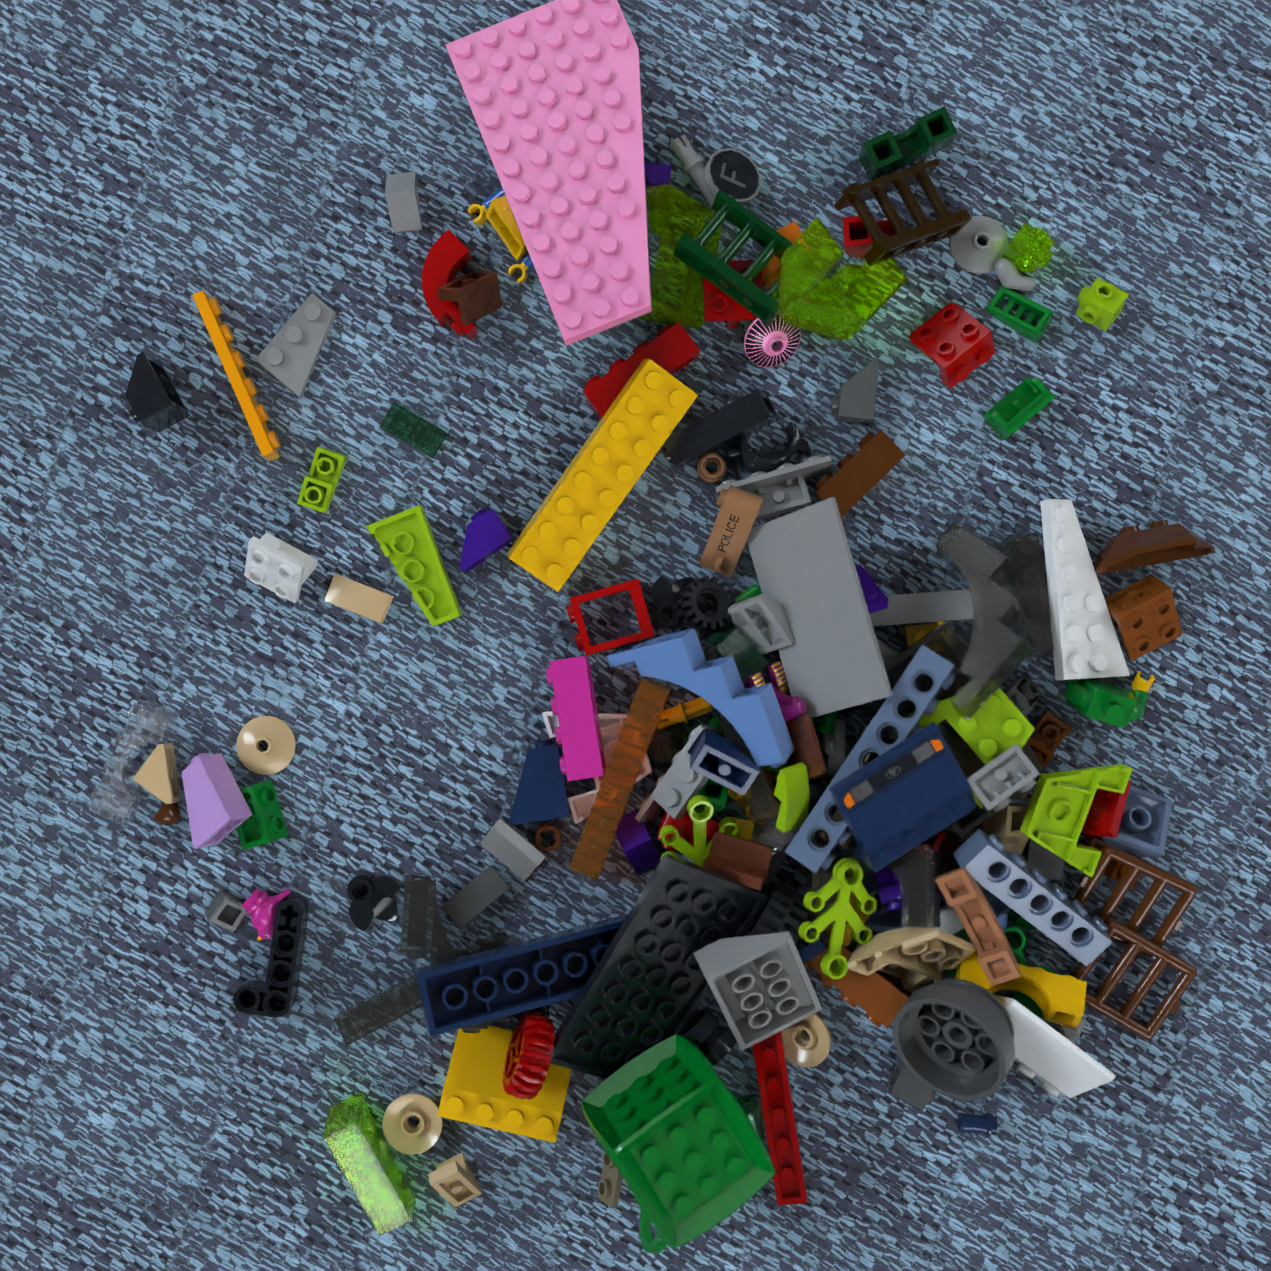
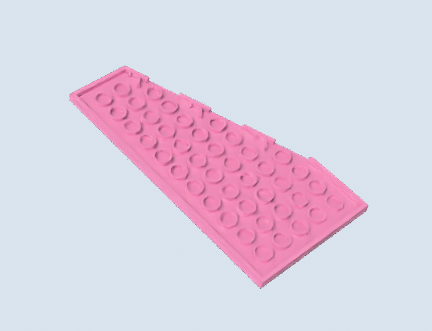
M554 0L445 44L565 345L567 346L652 312L640 54L618 1Z

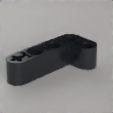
M292 896L277 907L266 982L249 981L234 993L233 1004L239 1012L275 1018L285 1015L295 1005L309 916V905L303 897ZM292 905L293 910L298 912V914L293 918L292 912L287 911V908H289ZM284 934L293 937L295 943L293 948L287 947L284 944ZM279 964L286 965L289 968L290 977H284L279 973ZM246 990L252 991L255 994V1003L249 1002L246 999ZM275 994L282 995L285 998V1007L278 1006L275 1003Z

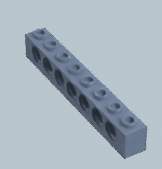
M924 645L920 647L892 689L893 696L886 698L785 850L788 855L814 873H818L822 869L827 871L837 857L833 854L839 843L845 845L852 835V831L844 820L839 822L832 817L831 811L836 804L829 788L866 765L865 759L868 754L876 752L880 756L920 731L922 726L919 723L925 714L931 716L940 701L936 697L941 689L948 690L956 679L957 674L953 673L956 668L954 664ZM921 676H930L933 679V687L927 692H920L916 687V682ZM906 701H911L916 706V712L910 718H903L899 713L901 704ZM888 727H895L899 734L897 741L893 744H886L882 739V733ZM820 829L825 830L829 835V843L825 847H821L815 842V833Z

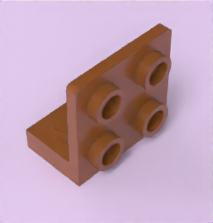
M1152 574L1104 598L1110 617L1118 623L1127 658L1131 661L1182 635L1172 590Z

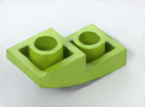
M318 446L309 475L304 477L297 504L326 513L344 469L347 455Z
M803 762L781 769L777 776L774 796L782 803L779 807L776 827L783 833L801 827L808 816L809 778L807 766Z

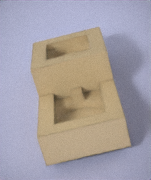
M335 573L324 601L383 624L394 596Z

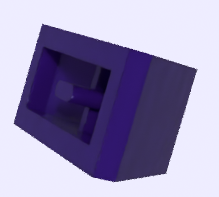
M635 809L612 821L611 824L624 854L636 874L639 875L659 865L661 855L645 823H639L635 819L639 812L638 809Z

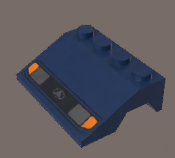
M934 722L829 788L840 816L852 831L858 845L854 849L855 854L874 873L977 808L970 784Z

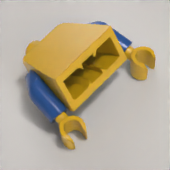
M500 188L483 200L482 206L478 204L470 205L468 214L471 216L476 212H480V215L472 222L476 226H482L488 219L516 261L520 259L523 261L520 265L514 264L510 266L508 274L511 276L516 270H522V276L516 281L517 284H521L527 279L528 268L533 269L534 265L504 190Z

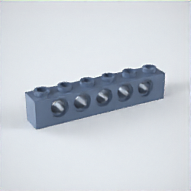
M978 829L953 853L960 868L965 867L976 882L1086 967L1113 943L1105 932L1108 929L1107 925L1098 916L1090 917L1087 909L1078 900L1074 899L1071 902L1067 898L1066 892L1059 885L1054 883L1051 886L1046 882L1047 878L1036 867L1028 868L1026 861L1016 851L1013 850L1009 853L1004 849L1006 847L996 835L991 834L988 836Z

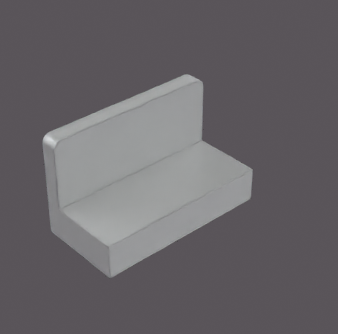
M503 816L495 823L480 843L522 880H526L548 854L539 849L536 843L514 825L510 826V822Z

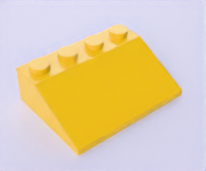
M485 1023L458 1029L437 1116L556 1143L572 1069L550 1064L546 1080L543 1082L542 1089L535 1098L531 1100L514 1098V1096L504 1091L502 1082L506 1052L508 1051L509 1041L514 1030Z

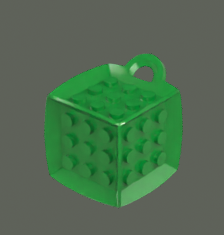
M679 1034L663 1040L627 1062L599 1084L581 1102V1108L589 1126L596 1134L614 1165L625 1178L640 1205L639 1235L642 1248L646 1253L659 1254L666 1245L677 1249L699 1237L739 1209L775 1175V1168L768 1152L738 1101L720 1079L712 1064L701 1050ZM651 1222L657 1229L655 1236L651 1234Z

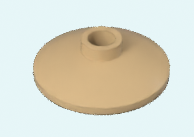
M260 716L250 720L243 726L237 738L236 748L240 761L247 769L257 774L270 775L283 770L291 762L295 753L296 742L291 728L283 720L273 716ZM262 740L268 743L266 751H261L259 748V743Z
M817 1013L782 1030L785 1056L795 1065L806 1068L814 1067L822 1063L828 1056L831 1047L830 1033L825 1022ZM805 1031L808 1032L810 1038L806 1036Z
M407 1093L394 1099L387 1107L382 1121L383 1133L388 1143L397 1151L410 1155L423 1153L433 1147L439 1139L443 1127L442 1117L437 1116L439 1108L436 1103L429 1097L419 1093ZM409 1117H418L419 1124L412 1125L409 1122Z

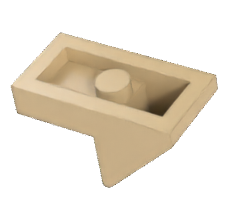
M462 1153L436 1165V1170L428 1174L430 1185L455 1208L482 1194Z

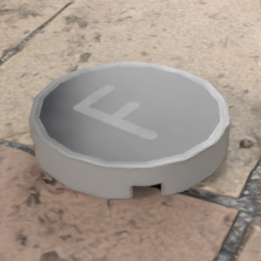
M731 148L720 149L710 157L704 168L706 186L709 184V187L712 189L710 193L714 197L721 190L727 195L734 196L740 205L752 201L761 187V176L757 165L749 156L739 150Z

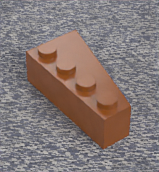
M824 930L825 933L827 934L828 938H829V940H828L827 942H825V943H826V945L829 947V941H830V935H831V934H829L826 930ZM800 938L796 945L803 942L804 940ZM842 944L841 955L848 961L854 950L849 951ZM828 949L803 964L805 969L810 966L818 972L816 978L829 988L834 985L843 992L840 997L849 1005L855 1008L858 1004L867 1012L865 1017L877 1027L883 1024L888 1028L911 996V992L904 990L903 987L901 990L896 988L895 982L891 980L892 978L879 970L866 976L848 969L842 978L837 980L830 978L822 972L820 966L821 957L828 953Z

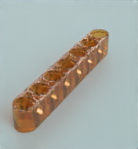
M642 677L569 870L595 881L598 880L670 694V687Z

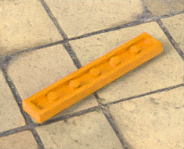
M203 290L192 294L262 457L269 461L280 457L277 449L281 447L280 441L276 433L269 431L265 421L269 420V416L264 406L257 404L254 394L258 393L253 380L250 377L246 378L242 368L246 367L245 361L239 350L234 351L230 341L234 340V336L227 323L222 324L219 315L223 311L218 300L215 297L211 298Z

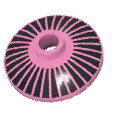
M781 311L778 312L770 326L759 318L755 319L747 329L744 337V350L747 357L760 367L769 368L783 364L793 356L799 346L801 338L799 325L791 315ZM776 341H779L777 345L772 347Z

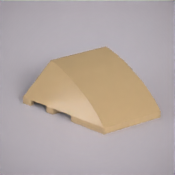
M925 926L905 927L876 934L865 945L858 943L847 962L848 969L866 976L879 970L900 978L904 990L914 993L916 990L928 985L932 980L934 983L942 980L940 973L944 970L955 969L976 949L972 943L936 928Z

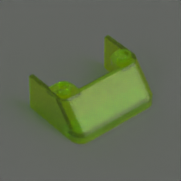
M671 184L646 187L647 204L650 205L648 223L652 231L661 236L651 290L652 312L637 318L671 325L680 322L686 328L701 327L704 323L703 277L673 254L677 241L684 232L691 238L696 237L716 212ZM721 226L705 244V248L714 255H717Z
M815 218L792 246L785 250L781 258L778 313L788 325L844 341L857 334L908 280V277L893 258L870 267L866 261L861 267L855 264L844 265L836 271L832 279L824 277L845 253L821 220Z

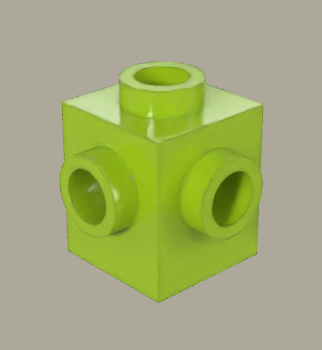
M1097 277L1090 287L1084 286L1078 295L1076 302L1080 304L1075 315L1086 323L1107 332L1122 312L1129 294Z

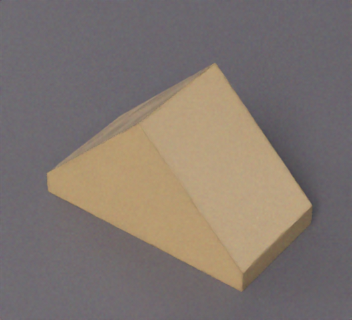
M173 743L157 745L133 778L135 782L165 804L181 801Z

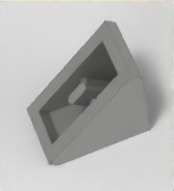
M416 172L386 175L385 197L393 233L423 230Z

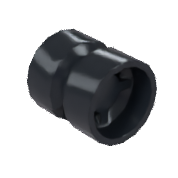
M704 1008L690 1020L681 1036L699 1048L712 1066H714L731 1051L737 1041L725 1026H718L719 1019L710 1009Z

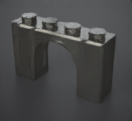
M822 843V847L827 846L828 843ZM857 843L851 844V849H840V844H838L833 852L837 857L827 871L822 869L818 873L812 871V891L818 892L833 878L834 866L843 858L856 860L861 868L867 866L855 854L854 849L858 847ZM919 844L886 867L893 871L901 885L902 926L940 927V888L935 881L936 877L940 876V852L930 850V845ZM837 892L825 901L821 911H811V922L816 920L836 901ZM816 897L812 900V906L817 901Z

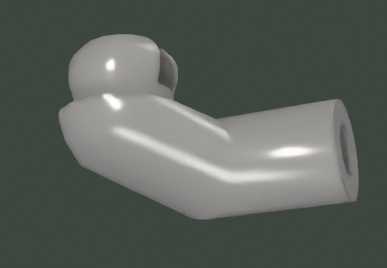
M1001 258L996 261L994 266L995 272L1005 288L1025 292L1032 291L1035 282L1033 277L1020 275L1011 260Z

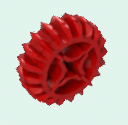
M526 1013L516 1023L515 1030L512 1032V1038L509 1041L508 1051L506 1052L503 1071L504 1078L502 1081L504 1091L514 1096V1098L531 1100L542 1089L547 1071H549L552 1051L554 1049L555 1028L550 1018L537 1013Z

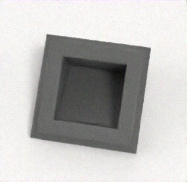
M221 888L206 909L205 915L209 922L234 933L246 915L245 912L247 910L242 907V901Z

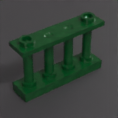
M719 190L712 205V209L716 213L696 237L691 238L684 232L677 241L673 255L770 326L782 306L777 300L797 273L807 279L817 261L812 258L808 251L798 248L740 205L734 196L727 195ZM728 220L739 228L740 231L720 255H714L705 248V244L723 222ZM751 237L763 246L764 249L744 274L739 273L729 266V262ZM775 255L786 263L788 267L768 292L763 291L753 281Z

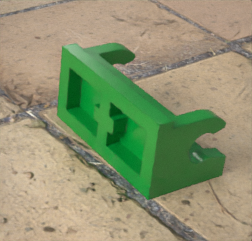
M1034 376L1030 379L1028 377L984 414L983 417L999 436L1005 440L1052 401L1055 396L1053 393H1050L1038 378Z

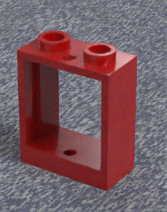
M639 579L571 597V605L566 606L570 622H576L579 633L574 635L578 651L584 650L586 656L655 637ZM629 590L641 632L591 646L580 604Z

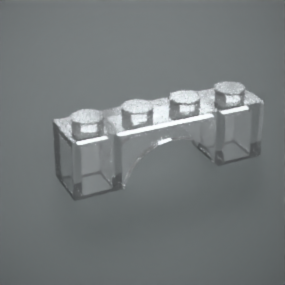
M138 700L137 703L131 706L127 714L129 722L125 730L121 731L116 738L115 747L117 748L114 755L107 760L103 767L102 774H104L100 785H97L91 793L90 801L92 803L89 811L120 825L132 822L143 797V794L138 790L132 778L133 760L137 753L147 744L168 741L180 714L149 700Z

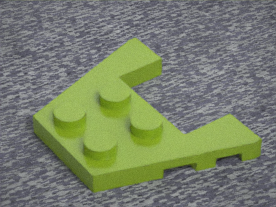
M994 680L941 700L931 716L925 714L919 723L923 729L932 722L938 725L946 719L985 765L1016 743L1022 750L1035 730L1034 726ZM916 710L906 712L902 717L910 718L915 714ZM972 791L976 804L982 809L983 804Z
M1116 764L1040 774L1020 831L1084 874L1093 877L1102 852L1095 847L1077 844L1096 790L1099 788L1124 794L1133 768L1126 764Z

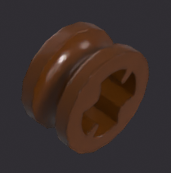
M553 824L542 825L535 834L536 845L539 849L546 852L558 848L562 841L560 829ZM546 830V833L549 830L554 831L555 835L553 838L556 840V843L551 845L549 842L548 846L543 844L544 837L541 835V832Z

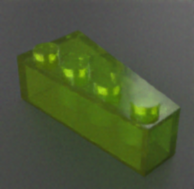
M362 1092L329 1107L323 1139L379 1236L413 1219V1206L416 1205L414 1194L410 1188H406L400 1169L395 1164Z

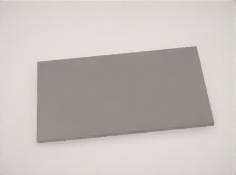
M835 497L828 498L752 528L747 538V543L761 592L784 607L794 638L793 644L780 648L778 651L791 696L803 698L806 704V713L798 717L808 714L811 717H816L893 696Z

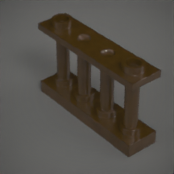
M938 159L928 162L921 160L908 169L860 185L856 182L847 186L842 191L843 196L834 205L835 208L840 210L853 205L873 240L871 243L872 248L864 256L869 267L956 235L972 219L966 209L953 213L952 210L949 211L931 181L929 175L940 164ZM919 183L938 216L937 220L927 219L909 185ZM895 190L898 191L917 224L915 228L911 229L909 226H905L887 193ZM876 199L895 232L893 236L888 237L887 234L882 233L865 203L866 200Z

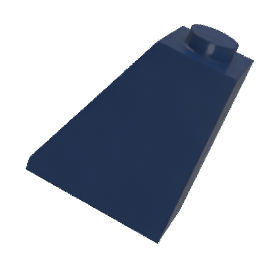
M552 739L534 742L535 748L528 749L509 819L510 826L566 817L571 814L565 775L562 774L560 768V745L552 744Z

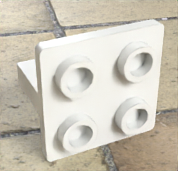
M266 532L261 539L253 536L249 540L244 576L253 583L273 591L279 597L295 603L299 599L301 585L314 571L318 560Z

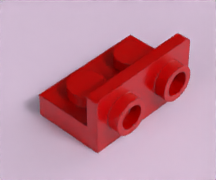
M1128 781L1124 794L1099 788L1096 790L1081 831L1082 834L1085 836L1117 838L1131 785L1130 781Z

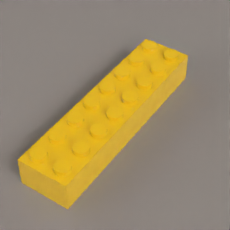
M643 359L506 553L508 558L559 592L698 395L651 359Z

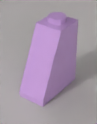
M207 753L199 754L190 760L191 764L181 772L192 843L195 849L218 844L252 815L221 753L208 755Z

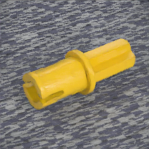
M698 697L685 703L679 701L677 706L653 713L655 722L658 723L659 731H662L665 728L682 722L687 724L688 720L713 711V706L703 698Z

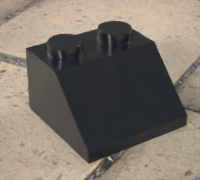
M144 352L139 353L136 357L125 394L130 404L127 406V410L135 422H140L146 428L150 427L157 432H161L189 417L190 414L163 365Z

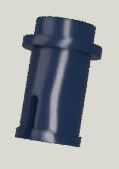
M959 1113L958 1132L985 1134L986 1138H990L991 1135L997 1134L996 1116H991L990 1113H986L985 1116Z

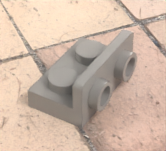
M1016 743L968 777L967 781L970 784L971 790L983 804V808L986 811L993 808L998 812L1011 803L1009 796L1019 790L1023 794L1036 785L1037 782L1034 778L1040 775V773Z

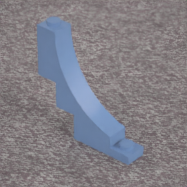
M695 628L621 646L606 656L610 667L622 664L623 668H628L636 665L640 676L672 682L692 691L709 702L734 726L751 752L757 767L767 765L770 768L780 767L787 763L786 759L795 751L772 684L768 683L745 689L733 655L706 661Z

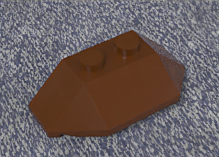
M1168 520L1149 523L1150 529L1139 530L1138 525L1121 528V534L1110 538L1093 563L1096 575L1216 552L1213 545L1182 524L1168 525Z

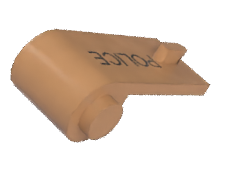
M730 485L728 490L722 488L716 505L721 508L699 565L732 578L764 498Z

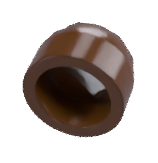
M164 803L154 820L162 825H173L179 820L180 810L174 803Z

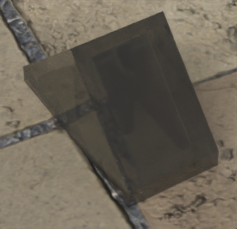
M693 722L643 736L651 765L672 760L689 741L690 733L695 729Z

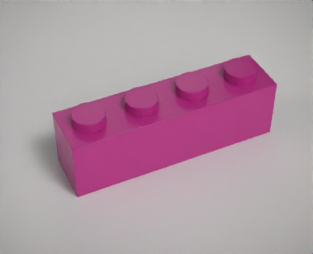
M589 655L549 661L550 667L546 668L548 685H553L555 697H551V709L553 715H558L559 727H555L557 744L562 745L564 754L563 757H560L561 772L563 775L567 774V781L604 776L607 774Z

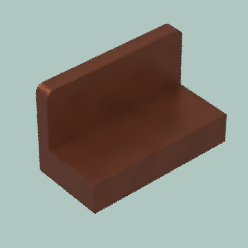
M473 270L437 288L439 300L458 302L461 322L464 325H469L502 306L497 272Z
M803 715L787 722L786 726L795 751L790 755L792 766L803 762L807 766L809 782L826 778V768L811 715Z
M716 831L713 835L709 855L703 861L702 867L731 877L743 886L760 891L766 882L773 847Z

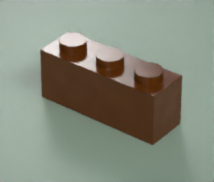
M882 430L875 435L869 432L858 443L861 449L854 456L848 453L836 464L840 470L831 477L827 473L815 485L819 490L814 496L820 502L835 497L841 518L905 456Z

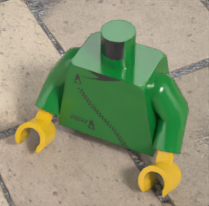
M1138 671L1131 684L1133 692L1091 678L1065 680V695L1068 703L1084 716L1126 728L1129 721L1139 720L1144 715L1148 697L1147 693L1155 678L1151 675L1148 681L1140 677L1141 671Z

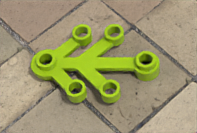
M695 795L687 804L688 813L693 820L694 846L680 837L676 827L673 825L664 826L660 830V838L664 845L672 846L692 860L694 864L702 866L703 861L709 855L713 839L712 837L706 844V821L712 817L714 809L706 796ZM726 817L719 822L720 832L734 836L737 835L739 827L733 818ZM729 825L733 826L729 830H724ZM669 833L674 834L670 838H665V836ZM666 851L662 854L660 861L665 853L678 857V855L674 851Z
M852 858L839 860L834 866L833 878L818 892L809 891L806 893L803 904L813 912L821 911L825 901L836 892L837 898L813 922H803L798 930L800 938L813 943L819 938L820 933L832 923L828 953L821 957L820 966L825 975L835 980L842 978L848 970V961L841 955L846 922L852 929L851 937L854 941L865 945L872 939V930L863 924L849 903L851 891L857 898L856 908L862 913L870 915L877 908L876 899L868 894L861 883L863 870L860 864ZM816 897L817 901L812 906V900ZM869 900L868 906L864 908L865 902ZM812 928L811 934L807 936V931ZM864 930L863 936L859 938L861 931Z

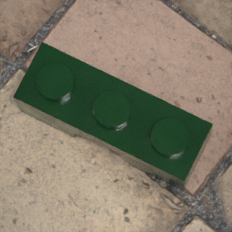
M944 106L919 117L912 127L898 135L893 136L892 132L888 131L864 142L858 157L869 181H872L949 147L957 131Z

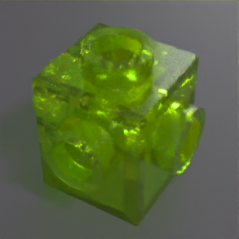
M1024 222L1015 233L1002 257L1011 260L1018 271L1032 274L1039 266L1044 268L1053 255L1050 248L1055 240L1050 238L1045 230L1038 227L1033 228Z

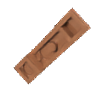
M962 867L936 877L935 881L949 907H954L978 952V962L990 985L994 986L1021 977L1019 967L1005 933L987 898L969 871Z

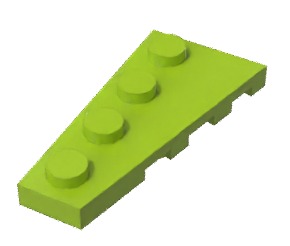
M422 505L415 506L366 526L371 535H374L380 544V548L385 556L389 557L397 569L396 572L401 580L407 584L413 593V598L432 626H438L463 616Z

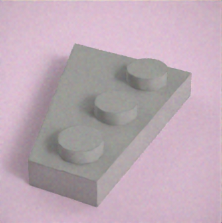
M311 293L255 360L302 399L306 390V384L310 374L312 375L316 365L315 362L321 347L324 346L336 313Z

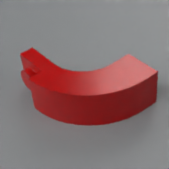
M448 229L434 243L425 259L422 270L423 295L432 315L441 327L451 320L448 324L459 337L465 334L471 340L478 333L476 325L474 323L469 325L462 324L460 310L453 301L439 300L437 288L453 281L456 274L472 260L470 251Z

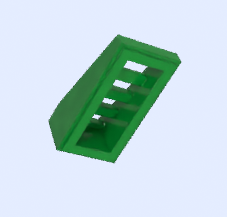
M1002 285L986 307L987 313L1036 344L1050 325L1053 317V311ZM1007 297L1010 300L1004 310L999 309V306ZM1015 304H1017L1020 307L1015 313V315L1012 316L1009 313L1011 312ZM1025 311L1029 312L1030 314L1025 321L1020 320ZM1038 318L1040 321L1036 327L1032 326L1031 324L1034 319Z

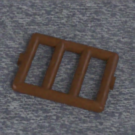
M1111 845L1105 846L1093 877L1082 874L1078 881L1080 887L1071 902L1076 899L1084 905L1112 859L1128 867L1097 914L1105 924L1113 915L1139 872L1155 880L1126 924V927L1135 932L1138 931L1166 885L1182 891L1180 897L1151 940L1162 947L1172 931L1180 929L1184 922L1182 916L1198 893V887ZM1116 934L1112 938V940L1128 946L1130 943ZM1142 949L1139 951L1144 955L1154 957Z
M1109 920L1106 923L1108 929L1105 932L1110 939L1116 934L1130 943L1095 995L1086 991L1085 1005L1143 1039L1151 1040L1171 1012L1175 1014L1181 1006L1179 999L1197 975V969L1195 966L1118 921ZM1142 949L1156 958L1119 1011L1105 1003V1001ZM1100 955L1087 967L1080 962L1071 976L1077 980L1084 981ZM1168 964L1180 971L1181 975L1145 1026L1131 1018V1016Z

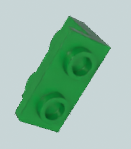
M272 780L241 788L240 791L252 812V815L236 828L242 849L246 850L288 836L285 820Z

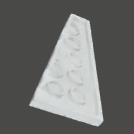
M1047 499L1040 501L1055 680L1130 676L1072 500Z

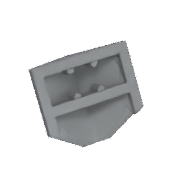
M765 595L754 596L728 608L733 624L740 634L756 648L755 651L759 655L793 644L794 638L784 607Z

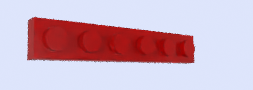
M782 1031L752 1046L769 1155L775 1168L773 1181L777 1205L807 1203L808 1197Z

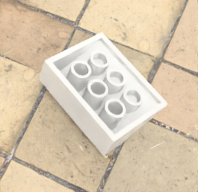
M994 995L1005 1007L1013 1023L1014 1061L1019 1064L1017 1069L1030 1079H1033L1035 1076L1042 1081L1041 1088L1056 1098L1059 1094L1072 1098L1113 1081L1116 1076L1015 999Z

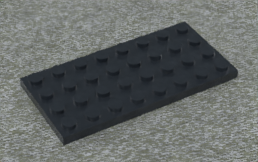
M665 853L554 1035V1049L550 1064L607 1079L627 1062L654 1045L675 1034L682 1035L711 989L693 953L719 939L744 936L768 899L766 892L762 889L759 891L743 886L731 877Z

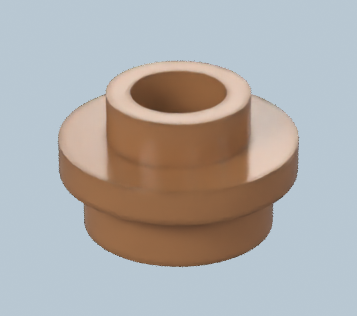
M716 453L703 455L697 464L698 475L702 480L709 483L721 480L726 473L725 460ZM714 463L717 466V471L709 473L706 470L707 464Z

